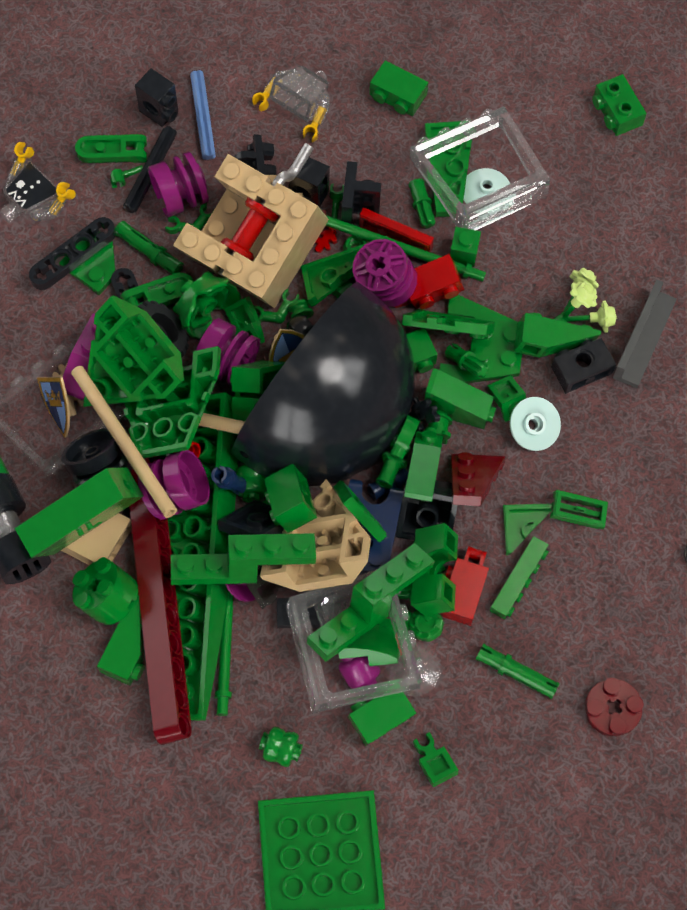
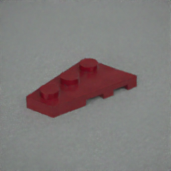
M468 452L451 454L453 505L481 506L490 491L492 482H495L498 478L499 470H502L504 467L505 456L473 455Z

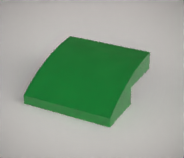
M376 625L339 652V659L368 656L369 666L397 664L405 638L404 633L390 627Z

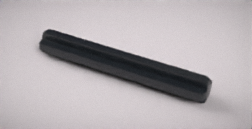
M166 126L163 128L123 205L126 211L134 213L142 203L151 185L148 166L164 160L177 135V131L172 127Z

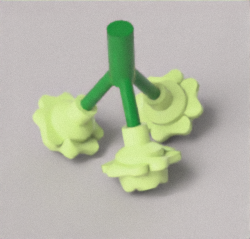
M581 268L580 271L573 270L570 278L574 280L571 284L572 290L570 291L572 297L563 312L554 319H564L567 322L590 320V323L598 322L603 331L608 333V327L615 325L617 316L614 307L608 306L606 301H602L601 307L597 312H590L589 315L569 316L575 308H579L581 305H584L586 308L595 307L597 305L596 289L599 286L595 281L597 277L591 270Z

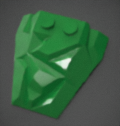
M219 346L193 351L192 365L183 367L184 381L167 398L124 403L126 408L123 411L125 417L129 419L131 426L128 429L131 440L143 458L190 449L220 373L221 349Z

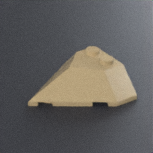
M327 479L320 486L322 491L312 500L317 518L290 533H287L285 530L282 531L283 534L315 533L316 564L262 565L260 574L262 580L299 592L352 584L368 563L371 538L355 516L343 505Z

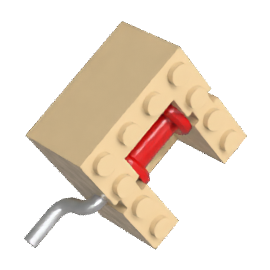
M305 143L291 167L287 171L279 173L273 182L268 176L228 154L214 176L226 188L225 193L202 231L186 223L173 246L188 258L222 278H229L232 284L275 308L280 302L283 292L289 287L329 220L318 205L283 186L285 182L292 181L299 174L314 148Z

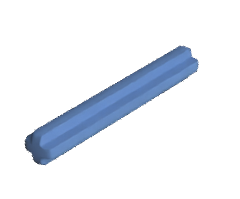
M201 70L192 71L190 77L203 160H211L216 155L204 73Z

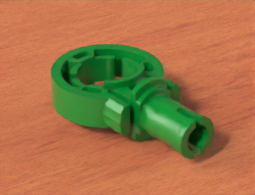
M407 415L396 440L393 439L389 447L391 449L390 452L382 453L381 458L384 464L375 481L378 486L384 489H391L398 471L407 467V461L403 460V458L407 456L411 449L409 445L420 420Z

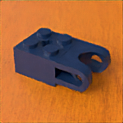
M350 479L348 487L356 494L387 533V537L379 543L359 522L371 538L368 563L357 576L359 579H365L391 560L404 493L402 488L392 487L386 501L381 504H371L362 496L363 482L356 479Z

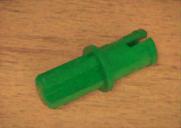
M420 178L414 179L408 184L414 201L412 207L417 211L421 227L429 229L435 225V218L431 208L432 199L428 197L424 180Z
M455 343L452 344V347L449 345L446 348V358L458 364L462 371H470L480 378L486 376L489 367L477 359L474 352L466 351Z

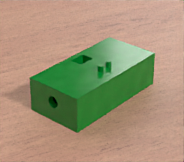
M127 467L106 468L14 529L31 558L54 555L144 497Z

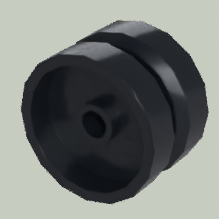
M107 428L93 430L72 441L61 455L62 462L67 472L72 475L76 488L106 468L127 467L130 473L133 469Z

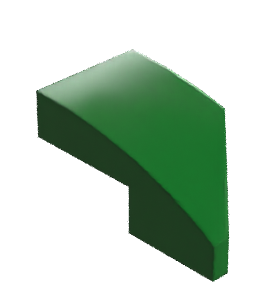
M249 296L224 309L231 324L236 326V335L243 330L249 333V337L251 335L258 337L261 344L265 342L258 315Z

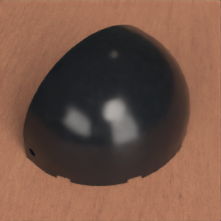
M359 282L351 285L322 315L276 374L246 419L230 454L265 477L278 472L290 464H294L307 479L308 486H321L326 479L330 484L350 479L365 469L368 470L381 459L382 453L389 450L393 439L396 440L409 414L415 389V366L410 343L399 320L390 308Z

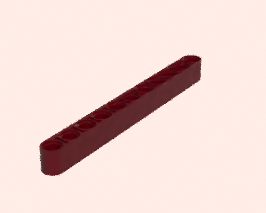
M159 456L144 458V460L148 464L160 460ZM132 469L131 475L138 485V475ZM141 498L129 507L153 732L157 742L165 745L189 738L192 733L176 587L171 585L172 552L168 518L164 520L155 518Z

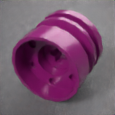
M189 151L183 153V163L178 156L173 157L174 170H170L165 161L148 166L152 187L157 199L163 198L165 208H162L167 218L184 211L183 199H186L192 208L197 207L195 195L202 205L209 202L204 174Z
M387 239L373 240L365 244L357 252L353 261V275L356 282H359L373 292L388 307H394L406 302L414 293L417 286V272L404 250L396 242Z
M217 318L203 334L196 351L219 346L221 358L218 380L221 382L227 380V385L232 387L230 382L232 367L255 362L261 343L258 337L253 335L249 337V333L243 330L236 335V326Z
M189 450L180 451L166 456L164 460L160 459L153 463H148L155 477L177 508V512L174 515L181 514L183 510L187 511L202 506L208 502L210 496L209 480L202 463L193 452ZM138 477V486L144 495L142 500L149 512L160 520L167 519Z

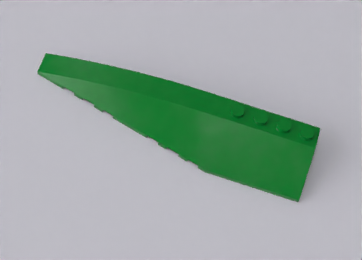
M226 392L211 394L204 413L233 419V412L231 411L232 396ZM198 426L193 441L201 447L198 459L202 463L209 480L210 496L206 504L191 510H183L181 514L168 518L172 555L227 554L228 535L230 534L219 531L218 520L235 511L236 494L229 489L219 488L212 480L211 473L215 467L220 469L219 466L229 467L235 472L237 471L238 459L230 453L238 434ZM173 453L159 455V458L164 460L166 456ZM225 584L175 585L191 721H205L220 649L228 589Z

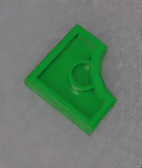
M340 480L333 486L343 505L379 543L387 537V533L382 525L343 481Z

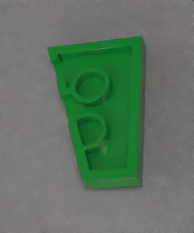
M423 309L404 314L402 325L428 330H444L445 333L450 334L469 333V337L479 339L494 333L495 322Z

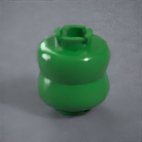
M246 465L240 466L236 474L243 477L247 484L244 493L241 494L239 492L237 496L247 503L253 500L260 501V499L265 498L264 492L267 491L264 479L267 477L260 475Z
M275 726L271 728L269 734L263 733L259 750H263L262 757L265 761L277 762L283 767H289L293 760L298 762L303 744L298 743L299 735L297 733L285 732L283 729Z

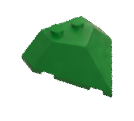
M114 295L110 296L95 313L94 324L96 325L95 339L91 341L88 375L107 404L167 398L184 381L181 352L147 311ZM85 396L83 407L92 406Z

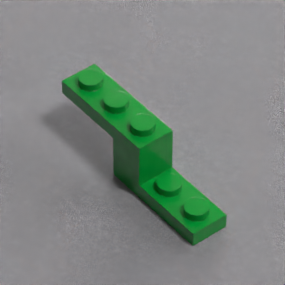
M315 533L228 535V554L171 555V585L257 583L258 565L316 564Z
M414 543L353 586L350 607L307 637V644L327 662L389 616L392 597L432 569L434 560Z

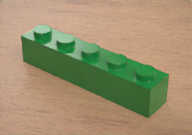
M533 536L492 604L490 612L504 620L507 616L511 617L515 610L513 605L515 602L519 603L524 595L521 593L523 588L529 587L532 581L530 579L532 573L536 574L541 566L538 564L541 559L545 560L549 551H547L549 544Z

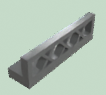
M657 279L613 376L614 379L638 388L677 300V298L660 292L664 282Z

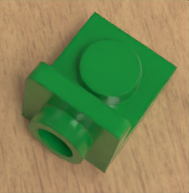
M511 375L487 385L488 393L494 397V401L501 408L503 420L505 422L509 421L514 407L520 401L526 399V393Z

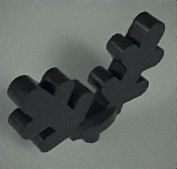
M418 397L413 398L414 405L411 407L409 416L420 421H424V418H426L427 423L440 421V415L436 412L437 406H430L432 403L430 399L419 401ZM419 422L416 432L424 431V426L421 422Z

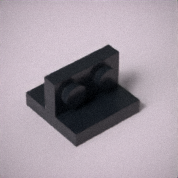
M347 161L341 221L352 224L353 214H360L363 207L379 214L381 183L372 180L357 181L358 162Z
M257 500L218 520L219 531L230 535L282 534L284 530L281 525L276 526L269 514V511L272 510L271 505Z

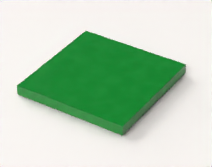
M374 790L258 801L266 910H385Z

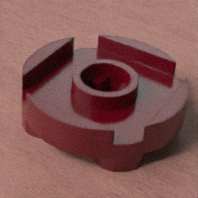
M608 678L597 683L590 690L585 702V711L589 723L599 733L606 736H620L628 734L638 725L642 717L644 703L632 685L616 678ZM608 700L611 703L615 701L620 703V714L617 712L610 714L608 712L609 706L606 704Z

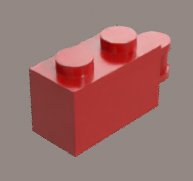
M450 254L416 267L417 286L414 293L406 302L394 307L399 308L412 303L416 309H427L432 307L437 301L444 298H454L459 292L464 291L465 289L457 267Z
M468 546L464 560L457 558L455 566H448L446 577L456 585L455 611L440 613L442 617L471 626L489 570L488 567L483 566L487 554L486 551ZM469 558L480 561L479 565L469 562Z

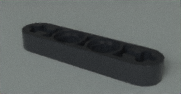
M106 217L94 220L33 265L29 271V278L33 287L38 290L50 288L112 242L116 235L112 220ZM99 228L108 229V233H99ZM80 241L90 243V247L85 251L76 249V245ZM60 256H66L70 259L69 263L65 266H58L55 264V261ZM39 273L46 275V279L37 278V275Z

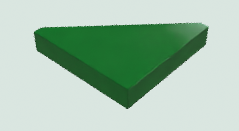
M552 504L503 505L506 555H511L553 510L551 508Z

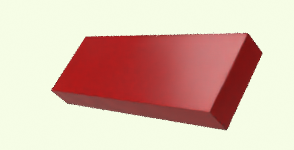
M363 207L359 217V226L361 228L428 252L432 251L434 237Z

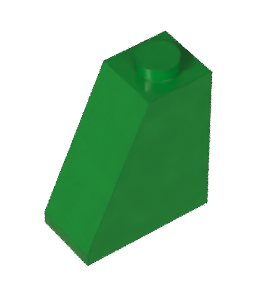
M433 368L424 399L431 400L430 406L436 405L437 410L448 413V416L453 421L480 429H485L487 422L492 423L496 407L492 406L493 396Z

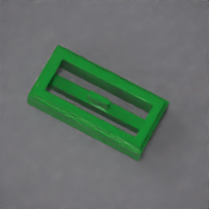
M561 490L553 492L554 501L551 507L553 511L550 514V518L591 528H605L608 502ZM561 500L601 508V510L598 512L580 506L561 503ZM560 510L567 511V512H572V513H576V514H580V515H584V516H588V517L599 518V520H595V519H591V518H587V517H583V516H579V515H575V514H571V513L562 512V511H560Z

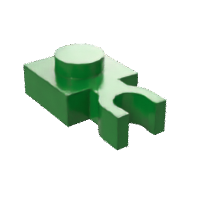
M429 732L426 734L429 745L421 746L417 739L413 740V745L417 752L424 756L419 759V765L432 787H435L458 775L459 770L444 746L438 750L435 749L434 739Z

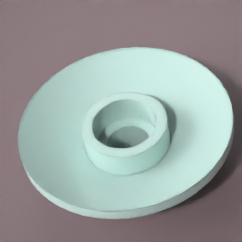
M489 168L477 169L466 177L463 200L470 208L478 212L493 213L504 208L510 201L512 194L511 184L506 176L497 170ZM489 184L491 188L486 189L483 185Z
M530 397L520 401L514 407L510 416V430L513 438L521 447L531 451L544 450L550 447L559 436L561 428L560 416L553 404L546 399ZM530 420H532L535 423V428L533 430L530 429L528 425V422Z

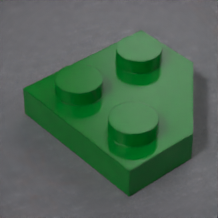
M80 241L76 245V249L80 251H85L90 247V243L87 241ZM113 241L69 273L98 295L112 282V274L116 271ZM65 256L59 262V265H67L70 259Z

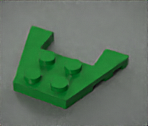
M460 295L449 299L447 314L495 322L494 333L485 335V338H472L470 351L474 352L476 358L489 367L485 377L480 378L470 371H462L457 365L440 363V371L467 384L498 380L509 375L512 377L519 376L522 354L514 352L518 322Z

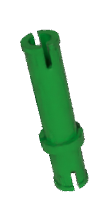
M121 221L116 226V236L144 254L153 265L162 267L171 275L182 271L184 263L167 252V248L158 246L125 221Z
M484 643L475 659L498 670L497 674L501 676L505 674L549 697V699L553 698L560 684L512 659V655L508 653L504 655Z

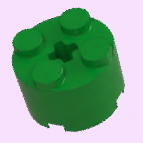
M102 557L90 564L85 570L78 571L73 577L74 588L72 597L75 606L97 622L105 625H112L122 620L130 611L127 608L132 600L135 602L138 596L137 581L106 557Z

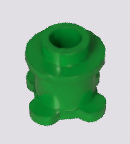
M437 410L436 412L440 415V421L428 423L425 431H433L443 436L442 444H447L448 439L451 438L448 428L452 425V418L448 416V413Z

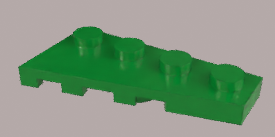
M475 120L425 123L424 132L435 217L461 216Z

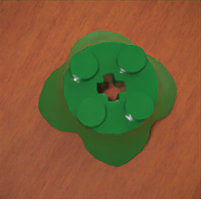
M207 271L196 281L189 280L182 286L180 292L183 295L175 304L173 311L180 317L182 329L187 330L186 332L192 338L201 340L203 334L212 323L211 312L214 309L223 310L239 301L241 296L237 287L230 283L229 278H218Z

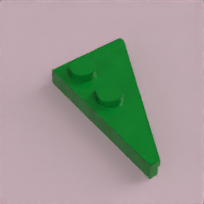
M387 236L382 237V238H379V239H387V240H388ZM365 244L301 265L307 299L311 307L318 304L354 276V258Z

